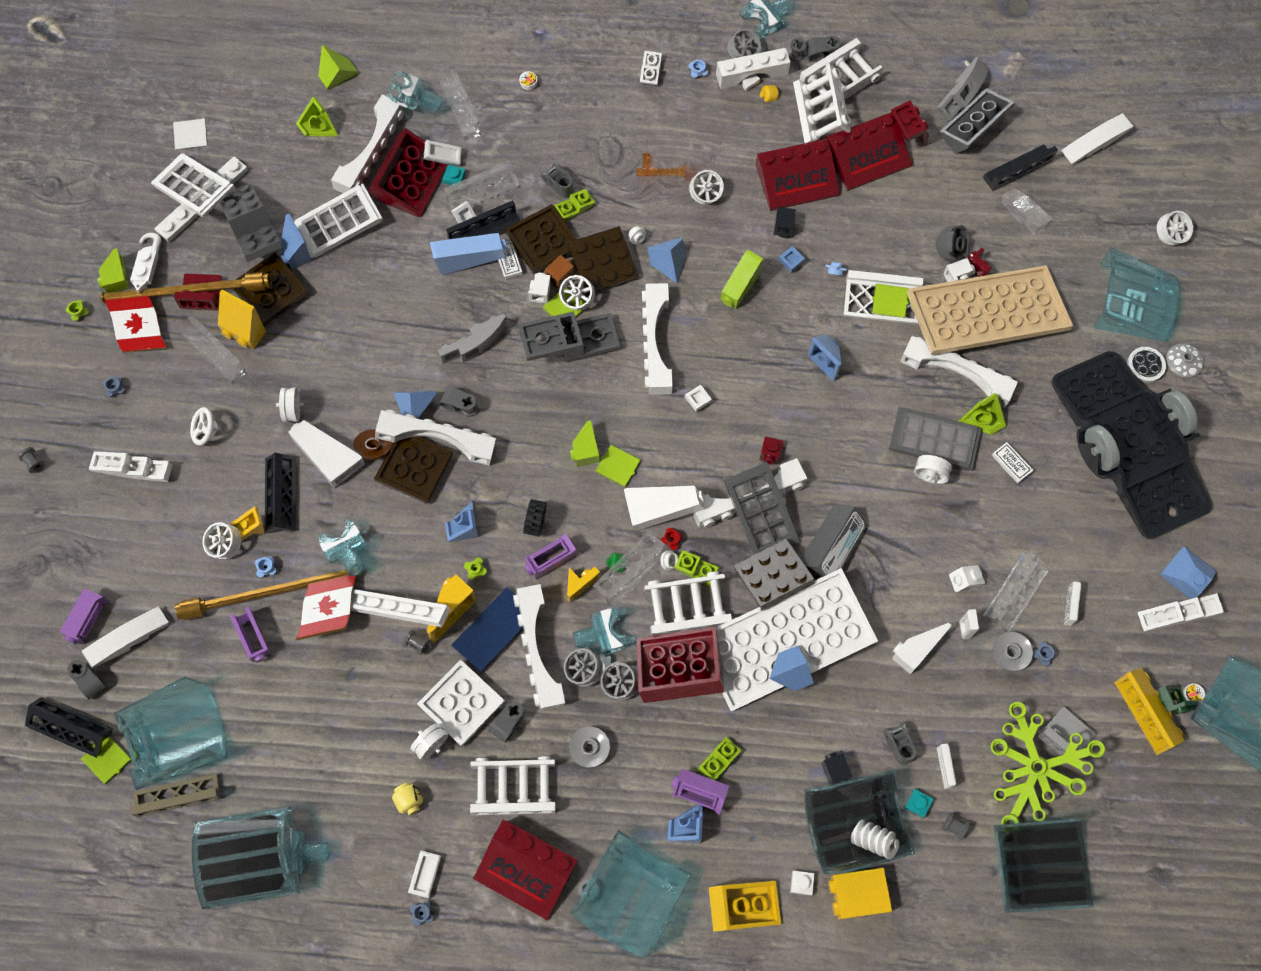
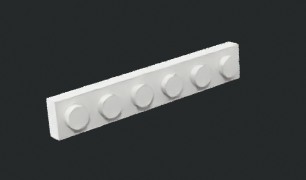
M233 157L216 174L234 184L248 169L242 162ZM209 178L200 188L202 189L211 179ZM215 183L207 192L213 195L221 185ZM196 190V191H195L190 197H188L187 199L190 200V199H191L193 196H195L199 191ZM204 194L194 204L200 207L209 197ZM181 204L154 229L169 243L199 215Z
M355 589L352 592L351 611L442 627L450 611V608L443 604Z

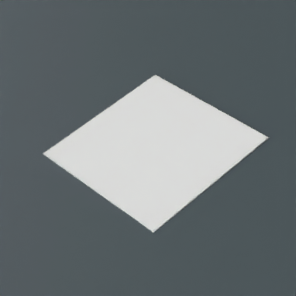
M205 119L173 122L175 149L207 145Z

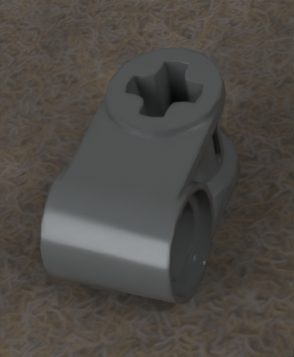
M831 35L807 40L806 49L809 61H820L830 55L832 51L838 50L841 44L840 39L837 36Z
M555 162L548 171L541 173L543 181L559 196L567 198L573 194L572 178L558 163Z
M452 386L447 387L440 401V405L445 409L455 411L467 417L476 415L479 409L473 395Z
M74 660L69 664L67 668L68 674L87 699L90 700L107 687L88 664L81 660Z
M508 703L488 730L505 743L510 739L516 727L523 719L524 711L520 703ZM516 708H518L517 711L519 715L517 716L514 714L511 717L510 710H515Z
M899 723V726L890 730L884 729L885 739L896 761L902 765L911 763L917 751L905 723ZM902 749L909 751V758L902 756Z

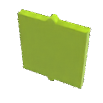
M876 283L875 293L872 297V314L905 318L906 305L909 303L907 301V291L909 288Z
M559 292L543 306V309L550 316L574 311L575 317H577L584 311L572 310L564 305L560 299ZM564 293L565 300L572 296V294ZM576 298L569 305L576 307ZM579 299L581 306L584 304V302L581 299Z
M610 445L605 455L601 456V462L595 472L626 487L631 476L635 475L634 471L640 463V459Z
M110 736L103 741L100 756L96 758L86 753L81 758L104 784H107L116 774H120V770L132 760Z

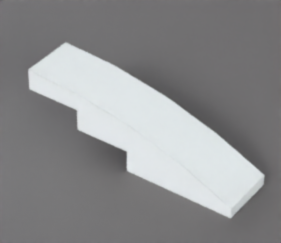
M1122 113L1086 133L1062 149L1061 153L1073 166L1084 157L1088 158L1099 149L1106 148L1130 131L1133 125Z
M94 452L89 470L126 478L168 482L173 464L169 461L151 460L148 457L130 456L127 453Z
M1216 593L1182 602L1176 601L1137 613L1143 631L1146 632L1220 615L1224 611Z
M158 606L103 636L82 650V653L91 668H94L130 651L131 646L148 639L150 634L167 627L169 622Z

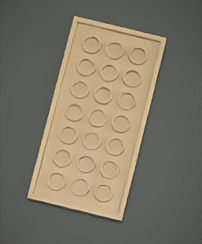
M1047 265L909 288L907 291L909 301L931 355L1069 331L1073 327Z

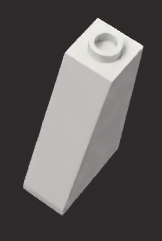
M305 420L293 425L288 432L292 440L333 488L337 487L365 465L363 458L358 453Z
M695 486L624 489L632 526L638 530L704 509L703 502H705V496L702 490L700 491Z

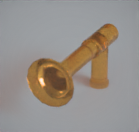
M649 153L642 154V168H636V176L679 175L685 178V181L687 178L686 162L678 168H649Z

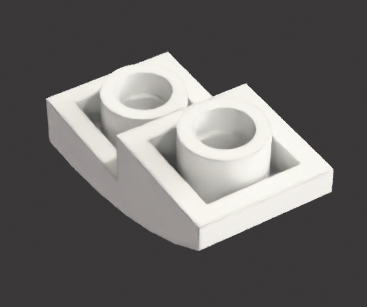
M644 51L640 83L658 84L662 53Z

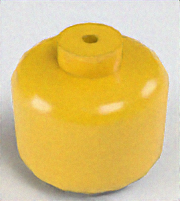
M765 85L760 91V97L764 98L766 102L776 101L779 97V90L775 85Z

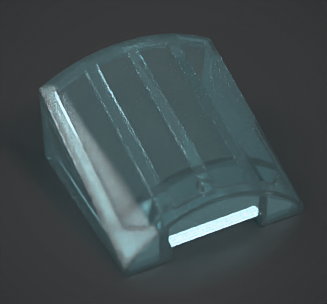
M1110 247L1101 262V267L1110 268L1107 296L1103 313L1094 324V328L1168 342L1178 305L1179 286L1177 277L1170 272Z
M1230 655L1190 719L1261 773V671Z
M183 677L114 713L119 732L125 734L134 767L130 769L134 788L137 790L228 757L224 726L215 701L205 683Z
M618 830L570 914L606 941L631 954L645 958L656 945L692 874L674 863L672 865L667 864L636 845L635 839Z

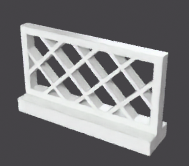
M848 271L846 275L844 317L918 324L915 315L914 319L907 318L906 316L905 318L874 315L869 314L865 308L873 303L872 296L867 290L875 287L876 283L915 288L923 286V278ZM850 285L859 286L862 292L854 296L850 291ZM862 294H865L870 299V302L864 307L857 299ZM907 299L909 303L906 306V309L910 307L913 310L910 301ZM855 301L860 310L848 312L849 305Z

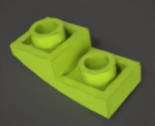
M583 189L571 194L568 200L555 204L554 207L564 222L592 207L595 201L588 191Z
M682 550L675 565L676 570L690 578L706 577L707 573L719 570L718 566L701 560V557ZM710 582L703 583V584L708 585V586L711 587V583H710Z
M725 737L698 767L697 771L706 778L716 780L742 750Z

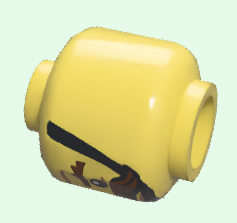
M407 782L394 789L395 793L392 796V800L399 813H408L410 816L420 810L419 806L423 803V797L416 785Z

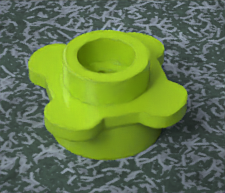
M81 300L69 303L65 309L71 315L73 321H78L80 317L88 314V309L84 308Z
M476 558L475 561L464 564L470 580L486 575L487 570L483 567V560L481 558Z

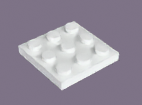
M460 659L417 705L462 747L505 703V700Z

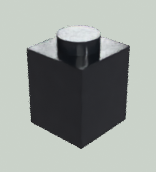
M777 207L773 235H778L782 238L792 237L796 209Z
M834 752L825 756V760H823L821 765L830 787L848 781L853 777L843 753L837 755Z

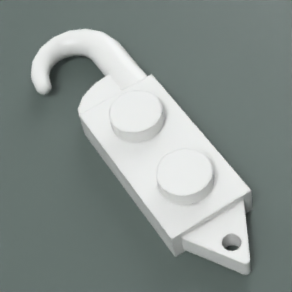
M147 233L140 239L141 244L148 238H153L154 241L152 246L138 251L130 279L138 293L152 283L161 245V238L156 233Z

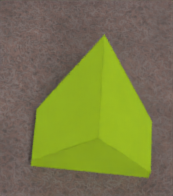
M322 44L318 76L327 90L358 74V71L348 58Z
M312 97L296 125L305 136H338L326 110L316 97Z
M996 393L977 403L958 420L962 423L978 426L982 432L990 435L1006 427Z

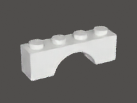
M786 48L717 62L716 76L720 89L737 86L744 78L757 73L768 74L771 78L788 75L790 60Z

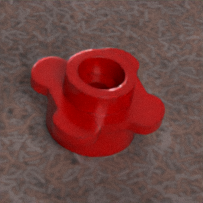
M667 528L660 542L662 545L669 546L671 550L678 549L679 542L683 540V534L678 533L673 528Z

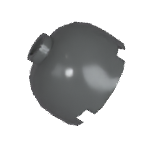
M948 226L940 232L935 246L941 258L948 262H957L963 260L964 256H968L970 237L965 233V231H968L965 226Z

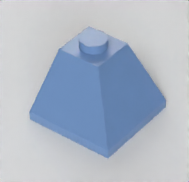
M289 213L286 214L281 239V250L283 253L280 256L283 262L289 264L292 270L311 261V257Z
M827 334L814 337L807 356L832 381H835L841 366L838 343Z
M1183 546L1160 575L1188 598L1192 599L1202 593L1213 579L1216 571Z

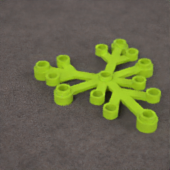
M1014 702L1009 707V713L1013 718L1017 719L1020 730L1011 723L1004 724L1002 730L1005 735L1014 736L1024 741L1030 758L1009 748L1002 739H995L991 743V751L995 755H1006L1026 765V767L1016 770H1006L1003 773V778L1006 782L1012 783L1016 778L1029 775L1025 783L1006 789L998 788L994 792V797L998 801H1004L1007 797L1020 793L1010 815L1004 816L1001 821L1003 829L1008 832H1014L1018 829V817L1028 797L1033 809V818L1039 822L1046 818V813L1041 809L1034 789L1037 779L1043 792L1042 798L1048 803L1055 800V794L1050 789L1046 776L1069 787L1073 795L1080 796L1085 793L1086 784L1082 779H1070L1050 768L1068 763L1080 769L1083 774L1090 775L1094 770L1093 765L1090 762H1083L1079 759L1088 756L1099 758L1105 752L1103 743L1098 740H1093L1088 744L1087 748L1076 751L1077 747L1083 743V738L1080 734L1074 733L1070 736V743L1064 755L1048 760L1039 757L1033 738L1038 728L1043 725L1044 719L1040 714H1034L1031 717V724L1028 728L1024 717L1027 710L1021 702ZM1017 707L1022 709V713L1019 715L1014 713ZM1035 717H1040L1041 723L1035 724L1033 722V719ZM1006 726H1012L1013 731L1011 733H1006ZM1074 736H1079L1081 740L1079 743L1075 744L1073 743L1072 738ZM1002 744L1004 746L1003 751L998 752L996 746ZM1099 746L1100 752L1093 753L1092 747ZM1035 764H1041L1042 770L1036 771L1034 769ZM1086 764L1090 765V772H1084L1083 766ZM1008 772L1013 773L1014 777L1012 780L1006 779ZM1074 784H1081L1082 789L1075 791L1073 788ZM998 791L1004 792L1002 799L997 798ZM1051 792L1053 795L1052 799L1046 800L1044 797L1045 793ZM1042 811L1043 818L1037 819L1035 813ZM1008 820L1014 821L1015 824L1012 828L1007 826Z

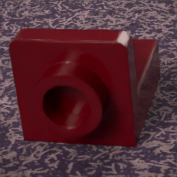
M983 248L978 251L974 250L968 257L969 263L975 268V275L977 277L989 275L992 269L987 261L981 259L985 251Z
M765 436L759 460L767 462L769 465L778 464L783 440Z

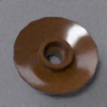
M371 429L359 433L354 439L353 447L354 451L362 458L373 460L386 456L391 451L392 442L375 438L376 429Z

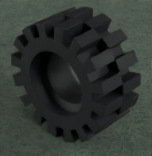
M530 500L525 516L523 534L540 536L547 502Z

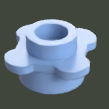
M695 60L688 66L691 69V76L693 78L708 74L705 62L702 60Z
M832 262L831 265L826 264V267H829L828 273L842 275L843 270L847 271V268L842 267V263Z
M272 556L259 558L255 561L258 577L262 578L264 575H274L276 573V568H274L275 559Z

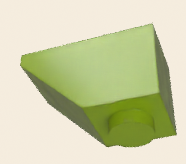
M117 248L113 249L100 267V277L97 278L100 288H104L106 293L130 289L123 257Z
M591 420L585 423L572 442L573 449L569 450L571 461H575L577 467L599 463V452Z

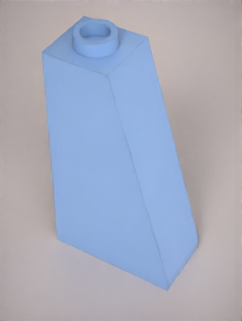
M499 233L430 242L433 258L442 275L506 258L504 250H507L505 239L501 240Z

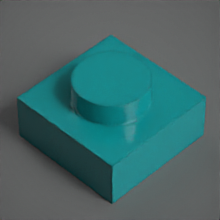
M448 164L442 181L444 184L460 188L466 171L464 168Z
M914 789L904 809L924 818L933 798Z

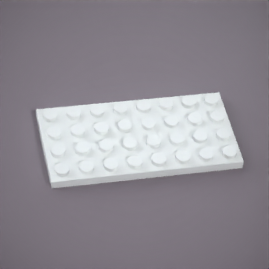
M842 568L815 580V584L763 611L758 607L716 627L723 670V697L732 712L784 687L769 678L778 653L798 646L808 663L810 673H813L878 642Z

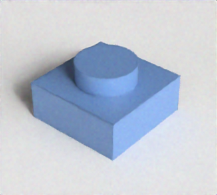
M792 246L779 256L778 261L792 272L805 261V258Z

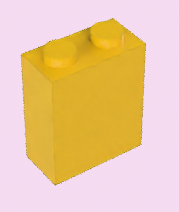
M884 868L836 874L831 876V881H828L830 894H834L835 900L832 903L834 916L837 915L838 920L892 912Z

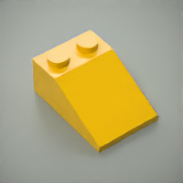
M221 290L218 326L222 331L221 334L227 339L233 338L237 340V343L244 348L248 346L254 350L266 333L255 307Z
M456 574L445 580L436 602L437 604L447 605L450 608L443 626L428 625L427 628L428 636L433 644L476 602L473 589Z
M776 881L708 887L713 932L781 925Z

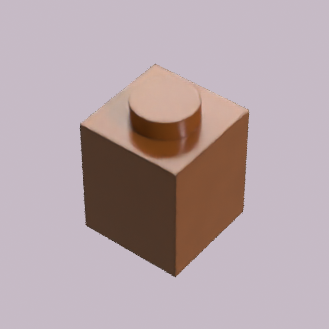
M560 255L545 268V274L550 275L551 283L560 289L561 284L566 278L574 276V265L568 258L565 259Z

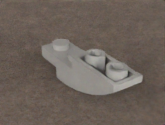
M976 57L954 82L956 84L954 88L937 106L936 109L946 121H951L961 108L966 107L983 84L988 69L979 57Z
M495 315L488 321L476 323L472 328H469L471 336H464L455 343L442 346L438 350L442 364L458 357L461 358L462 362H465L484 351L504 330L506 326L505 315Z

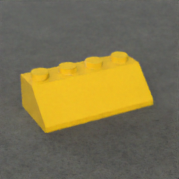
M1142 668L1125 674L1114 683L1156 755H1159L1185 741L1182 731L1174 724L1171 713L1167 712L1164 705L1160 702L1159 693L1152 687L1150 677L1146 672H1143Z

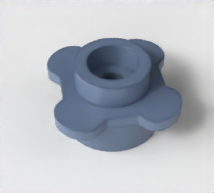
M110 377L103 382L106 396L112 397L114 394H122L125 389L122 387L121 377Z
M1041 642L1039 648L1033 651V657L1038 658L1043 666H1048L1050 660L1057 656V652L1046 642Z
M424 901L423 904L419 905L413 904L410 907V912L414 918L412 922L415 926H419L423 922L430 923L433 921L434 917L430 912L431 904L428 901Z

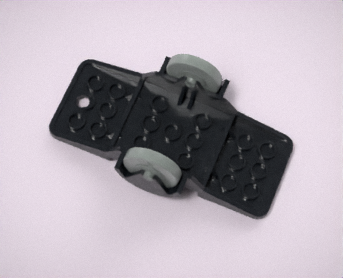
M1113 351L1102 353L1054 375L1051 380L1052 387L1076 427L1079 425L1081 427L1077 430L1076 437L1084 462L1097 477L1101 479L1112 478L1118 488L1116 491L1118 497L1143 537L1155 539L1206 515L1210 511V500L1189 460L1187 442L1199 437L1200 434L1194 433L1198 425L1197 414L1192 403L1183 393L1177 390L1172 391L1170 388L1156 394L1145 389L1123 359ZM1172 507L1176 510L1175 517H1170L1167 514V508Z

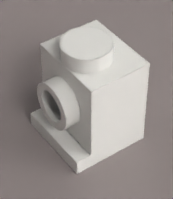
M966 258L947 265L943 274L947 282L968 279L971 275L975 274V268Z
M545 273L535 274V279L531 280L528 292L529 302L545 304L548 302L551 286L550 275Z

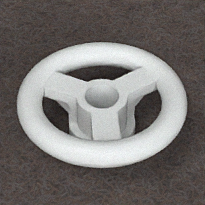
M206 407L196 411L190 427L192 441L196 445L201 446L206 444L217 431V423L213 420L212 412ZM200 434H205L201 440L198 439Z

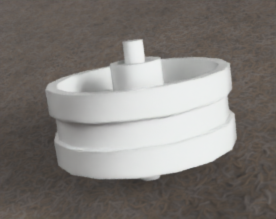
M712 170L699 172L691 179L689 184L691 197L702 205L714 203L721 197L724 190L722 178ZM703 174H708V175H709V176H708V179H707V182L704 181V179H703V177H702L701 175H703ZM697 177L699 178L702 185L694 184L695 179ZM711 177H714L717 182L712 184L710 182ZM718 185L719 192L714 191L712 187ZM694 188H700V192L697 195ZM709 192L715 195L716 197L710 200ZM702 193H705L706 201L699 198Z
M1183 211L1165 214L1157 223L1158 237L1169 246L1187 242L1193 233L1192 220Z
M574 275L569 276L563 281L560 286L559 295L564 305L572 310L580 311L592 304L595 291L590 281L583 276ZM573 280H580L578 287H575ZM585 281L589 285V287L581 290L583 282ZM570 283L571 286H572V289H571V290H565V288L567 287V285ZM590 291L589 298L583 296L585 292ZM564 293L572 294V296L565 300ZM574 298H576V307L569 305ZM583 298L587 301L580 306L579 299Z
M297 387L291 389L281 388L279 403H276V407H279L281 420L282 422H298L300 419V406H304V403H300L299 390Z
M932 455L918 457L914 470L918 478L935 484L948 482L952 465L947 460Z
M214 523L208 527L203 536L204 551L213 558L230 559L236 555L241 546L240 531L230 524ZM227 527L223 533L222 528Z
M434 723L424 732L422 730L418 732L420 735L413 742L410 749L423 761L435 752L440 753L441 750L439 748L448 738V733L442 730L438 723Z

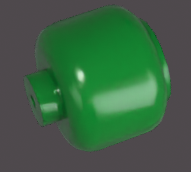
M613 552L610 557H607L606 565H609V571L622 573L626 569L627 558L624 554Z

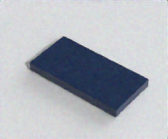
M507 587L451 645L480 673L487 668L523 629V626L519 627L517 615L520 614V610L514 604L513 595L515 594Z

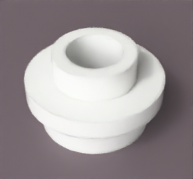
M639 226L632 228L628 235L632 244L643 242L646 236L645 229Z
M665 551L661 556V566L665 570H673L678 561V555L673 551Z

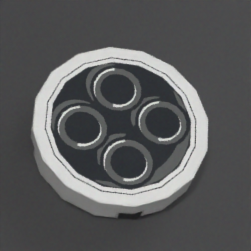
M1151 347L1135 349L1126 362L1127 366L1141 383L1156 382L1166 369V362L1162 354Z

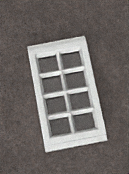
M182 153L151 182L155 188L201 217H205L235 188L226 179Z
M361 184L301 216L294 223L305 241L310 257L316 258L378 224L383 218L365 186Z

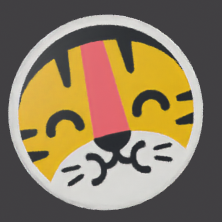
M528 71L520 75V86L523 89L532 90L537 86V76L533 72Z
M1190 684L1183 689L1186 701L1199 700L1201 703L1205 698V691L1198 684Z

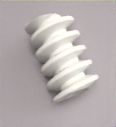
M864 819L858 822L851 835L852 844L865 850H870L872 853H877L879 856H884L886 859H892L899 849V840L895 839V832L891 831L888 833L886 828L881 830L879 825L874 826L873 823H867Z

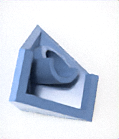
M683 238L647 247L651 266L678 283L686 257Z
M432 390L393 392L401 414L404 416L406 414L413 415L416 419L420 417L437 394Z
M473 501L450 522L445 523L448 542L478 537Z
M798 646L778 653L769 679L793 691L814 684L808 663Z
M697 804L673 820H669L667 841L700 844L703 823L702 805Z

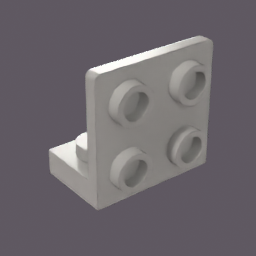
M1062 707L1037 737L1061 756L1064 755L1072 734L1078 733L1083 738V743L1077 747V751L1084 749L1095 736V733L1069 710ZM1074 736L1072 738V741L1075 744L1079 743L1081 740L1079 736Z

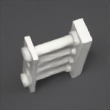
M856 38L802 71L800 80L805 84H810L819 77L827 75L826 64L828 63L834 67H840L852 81L846 87L841 82L845 100L867 85L876 83L881 78L883 67L880 65L872 69L859 55L861 42ZM850 58L854 59L867 74L859 78L845 61ZM823 85L816 88L820 94L827 92ZM833 97L825 100L823 110L834 105Z
M830 63L826 64L828 74L810 84H805L801 80L793 82L805 143L818 141L821 136L838 127L847 133L851 132L849 125L851 121L847 115L840 80L841 72ZM830 82L831 89L811 99L810 94L812 90ZM833 97L834 105L814 115V106ZM836 112V121L817 130V121Z
M715 571L707 573L706 577L660 583L659 580L648 582V585L644 586V592L651 591L656 619L654 625L650 627L651 635L722 625L731 621V614H726L723 611L718 581L725 578V575ZM700 583H711L715 608L714 616L706 617V614H703L699 590ZM691 585L695 609L694 619L686 620V617L683 616L679 592L680 586ZM671 588L676 617L672 623H666V620L663 619L660 589Z
M548 756L538 757V760L488 761V758H477L476 762H471V768L478 769V800L475 801V804H470L471 815L556 813V804L549 799V767H555V760H551V757ZM507 768H519L520 799L517 800V803H509V800H507ZM528 768H540L541 799H538V802H530V799H528ZM486 769H499V800H496V803L488 804L486 800Z

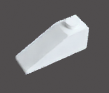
M947 623L909 638L904 644L899 642L893 650L895 655L892 659L911 674L952 625Z

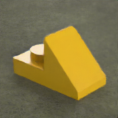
M255 506L230 523V525L235 526L240 531L241 542L252 534H265L258 507Z
M595 566L591 570L589 568L580 575L581 578L569 568L567 600L569 602H572L600 578V571Z

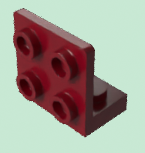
M911 100L891 109V114L906 141L908 142L919 137L924 146L927 145V138L929 137L927 129L929 128L925 119L922 120L920 118L918 106L913 105Z
M185 273L182 285L222 281L221 275ZM184 290L182 292H175L174 299L180 309L217 310L220 290L202 292Z

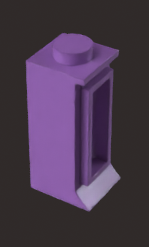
M565 533L561 538L529 557H525L526 565H524V568L529 576L533 575L535 579H538L575 557L576 548ZM563 546L564 552L538 567L537 561Z
M83 589L60 630V633L66 636L64 640L75 645L77 642L85 644L83 640L87 638L103 609L102 605L109 603V601L101 595Z
M246 607V613L238 617L232 614L230 617L248 658L252 662L256 661L258 663L267 659V655L272 653L253 611ZM250 621L263 648L255 653L242 625Z
M685 769L681 770L679 776L675 775L671 785L674 788L672 797L677 796L713 809L718 815H720L729 788L726 784Z

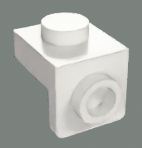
M978 565L961 567L949 574L955 592L985 584Z

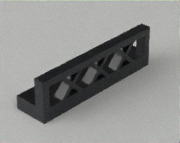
M1043 144L985 173L983 178L991 190L994 191L1052 162L1058 149L1056 146L1047 149Z
M512 200L447 228V238L449 240L494 233L502 235L505 233L506 228L521 220L516 213V206Z
M275 452L265 458L264 532L273 533L277 530L293 532L296 525V457ZM282 460L289 461L288 471L282 466ZM284 477L289 482L288 489L282 484V478ZM284 495L289 500V506L287 508L282 503V497ZM283 514L289 519V525L282 524Z
M43 697L29 704L25 727L96 758L100 756L103 741L111 736L113 728ZM34 715L39 717L42 722L41 725L33 722ZM50 723L56 724L60 732L53 731ZM68 731L74 732L78 740L71 739ZM86 739L95 741V748L89 747Z

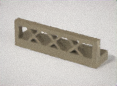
M218 774L134 791V806H130L131 815L138 818L220 800ZM213 780L214 788L200 789L205 781ZM191 785L195 788L193 793L179 794L184 786ZM164 790H170L174 793L170 798L159 799ZM148 794L153 797L151 802L140 804L139 796Z

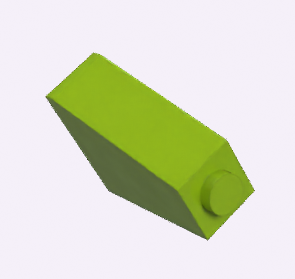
M748 249L721 292L720 300L726 306L735 309L759 278L763 258Z

